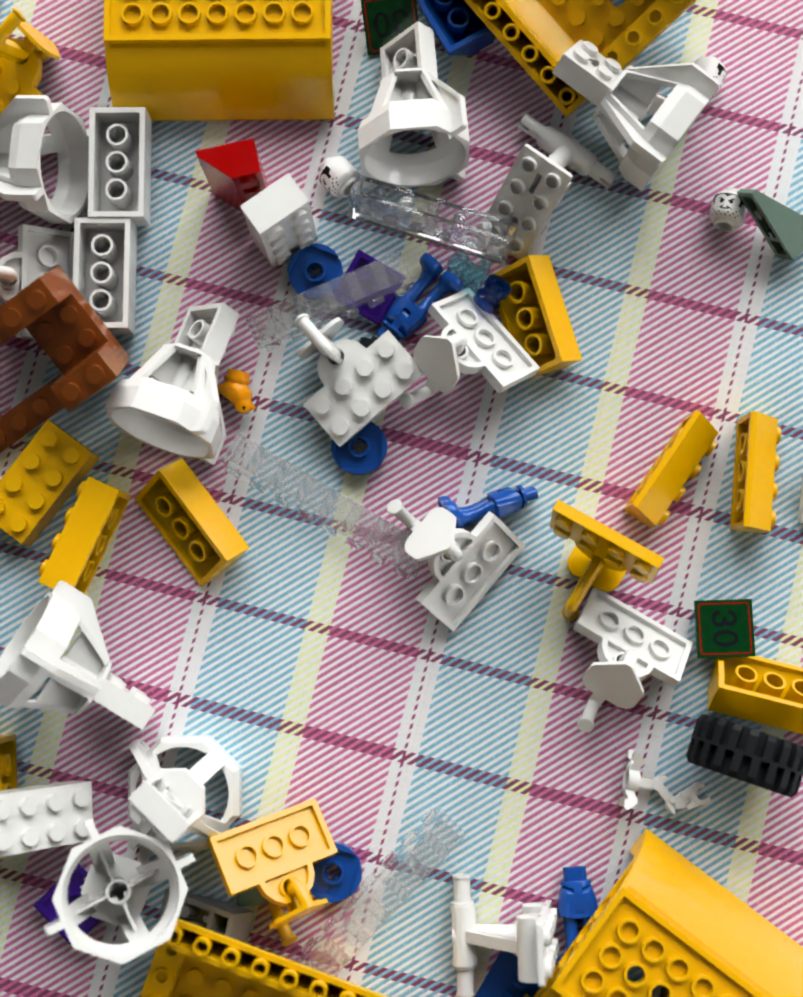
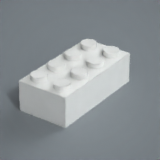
M89 107L88 217H131L136 226H150L152 118L145 107Z
M289 173L240 206L253 241L272 267L276 264L282 265L291 259L292 253L299 248L304 249L310 246V244L314 243V238L317 237L309 200Z
M74 217L73 284L113 335H135L137 226L131 217Z
M71 780L1 790L0 857L90 840L83 822L89 819L93 820L92 782Z

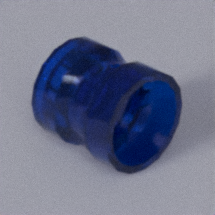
M491 274L485 280L484 287L478 289L473 299L481 310L494 314L501 306L500 301L507 299L512 289L505 279L496 274Z

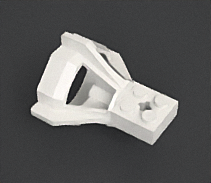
M417 21L380 48L382 80L379 82V89L370 115L361 121L358 128L361 175H364V184L369 188L379 183L393 189L435 186L450 177L457 181H462L466 178L465 168L469 167L470 139L465 97L438 79L434 30ZM407 130H430L436 145L435 149L420 153L401 154L389 152L392 135Z
M581 39L562 55L552 71L555 76L597 106L592 120L596 122L620 161L618 168L623 178L640 191L645 188L720 87L718 80L695 63L640 67L629 65L623 71L616 60L604 57L598 52V48L593 43ZM662 86L674 88L667 98L657 94ZM649 112L654 116L644 127L641 121ZM624 140L631 147L628 151L623 144Z
M17 95L0 114V197L5 201L19 202L20 207L51 224H72L74 217H78L88 205L89 130L85 129L81 117L62 103H51L50 98L46 95ZM46 126L50 130V134H44ZM57 153L58 179L54 195L51 199L47 197L43 185L40 155Z
M224 302L189 307L175 342L162 345L161 349L129 379H122L113 387L104 408L111 424L119 428L118 433L123 436H132L148 446L187 459H200L208 465H214L226 439V430L217 388L218 376H220L219 364L225 356L227 344L236 329V322L240 314Z
M60 580L52 592H48L27 615L19 629L13 633L12 639L0 655V703L6 707L18 709L25 707L79 715L93 700L141 730L144 729L155 712V709L149 704L152 699L147 694L134 686L130 690L125 688L127 684L109 671L112 664L92 599L63 580ZM78 626L82 632L65 656L63 653L67 649ZM47 677H50V680L48 681V683L46 684L36 700H30V698L43 685Z
M165 735L151 748L139 738L129 745L137 762L128 770V818L140 829V833L168 842L171 850H207L209 848L207 840L210 837L231 830L229 826L242 814V766L211 735ZM180 747L196 749L207 754L190 770L187 768H160L157 755L163 751ZM220 769L223 771L228 785V803L221 820L205 814L204 786ZM141 773L143 783L137 788V781ZM188 831L204 836L190 842H175ZM130 841L127 846L134 850L140 844Z
M89 819L83 823L90 840L71 848L52 897L59 917L43 926L47 937L65 929L73 949L125 964L171 939L189 889L180 869L196 860L190 852L175 858L168 842L119 825L99 835L93 820ZM131 841L141 844L150 849L159 859L141 865L137 860L118 854L113 855L109 842ZM89 853L93 865L90 866L87 877L83 879L84 884L80 886L82 895L68 905L67 895L71 875L80 860ZM168 879L169 899L166 910L157 925L149 932L139 913L143 910L151 888L150 884ZM89 916L115 925L120 924L129 943L112 945L98 942L83 933L78 925Z

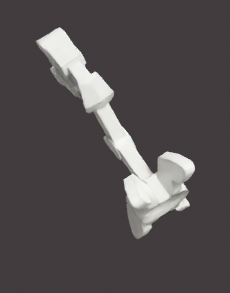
M628 749L627 757L630 761L626 764L623 775V796L619 797V806H623L626 810L634 807L638 803L635 792L639 787L654 789L664 800L665 809L674 815L676 809L685 808L689 810L706 805L711 801L709 796L697 797V791L705 787L702 782H695L676 796H673L663 785L668 778L667 776L659 775L654 779L641 777L639 769L645 764V761L639 752Z

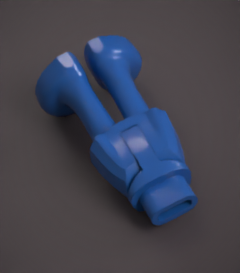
M424 253L419 260L422 268L420 277L403 296H396L385 319L382 320L384 325L376 334L380 337L389 330L398 341L400 339L404 341L407 336L414 333L427 322L426 315L431 304L439 301L448 293L459 292L464 284L452 272L446 270L433 290L416 305L415 302L425 289L443 272L441 264L430 254Z
M517 485L516 489L506 487L488 492L486 498L466 507H458L448 496L438 497V505L456 517V528H465L483 519L488 511L495 514L499 519L515 513L527 506L528 501L538 499V492L533 486L523 488L521 485Z
M586 866L563 867L564 880L560 881V885L563 886H561L558 898V915L562 916L566 936L565 952L578 936V919H581L582 927H584L598 908L597 899L591 886V879H587ZM563 955L557 957V963Z

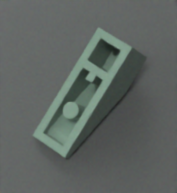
M740 189L737 191V194L777 258L794 260L803 252V215L757 190Z

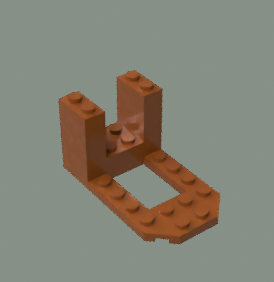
M60 266L39 277L0 306V345L26 328L61 372L4 415L0 414V453L65 407L68 411L74 409L117 378L130 360V356Z

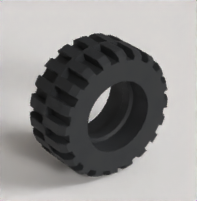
M702 714L697 718L686 753L689 763L791 798L798 793L803 777L802 746L714 716Z

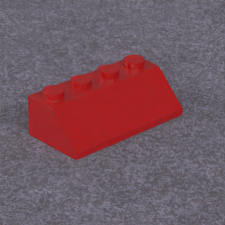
M254 138L196 151L197 158L213 194L242 212L240 206L268 187Z

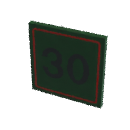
M361 0L368 55L380 54L382 46L418 21L416 0Z
M752 599L694 601L697 658L756 656Z

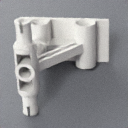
M529 113L524 115L520 121L521 124L517 128L537 140L536 144H538V147L550 155L546 157L529 144H525L522 147L478 229L482 235L519 260L526 257L530 249L539 240L546 229L545 224L551 213L569 190L573 175L564 169L566 166L582 177L590 176L607 190L618 176L617 173L599 163L597 155L580 145L577 139L567 136L553 125L546 127L530 116Z
M453 874L454 900L450 904L453 958L451 959L452 966L456 969V995L459 997H472L475 995L474 969L478 965L477 946L517 954L518 980L524 983H538L539 987H545L548 978H552L555 963H557V956H559V938H554V932H556V926H558L557 908H552V900L522 904V914L516 916L515 924H476V907L474 901L471 900V874Z

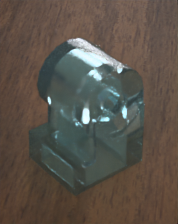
M462 252L451 255L447 262V270L462 281L463 287L466 289L470 288L475 294H477L491 269L489 262L481 259L477 265L471 262L470 257Z

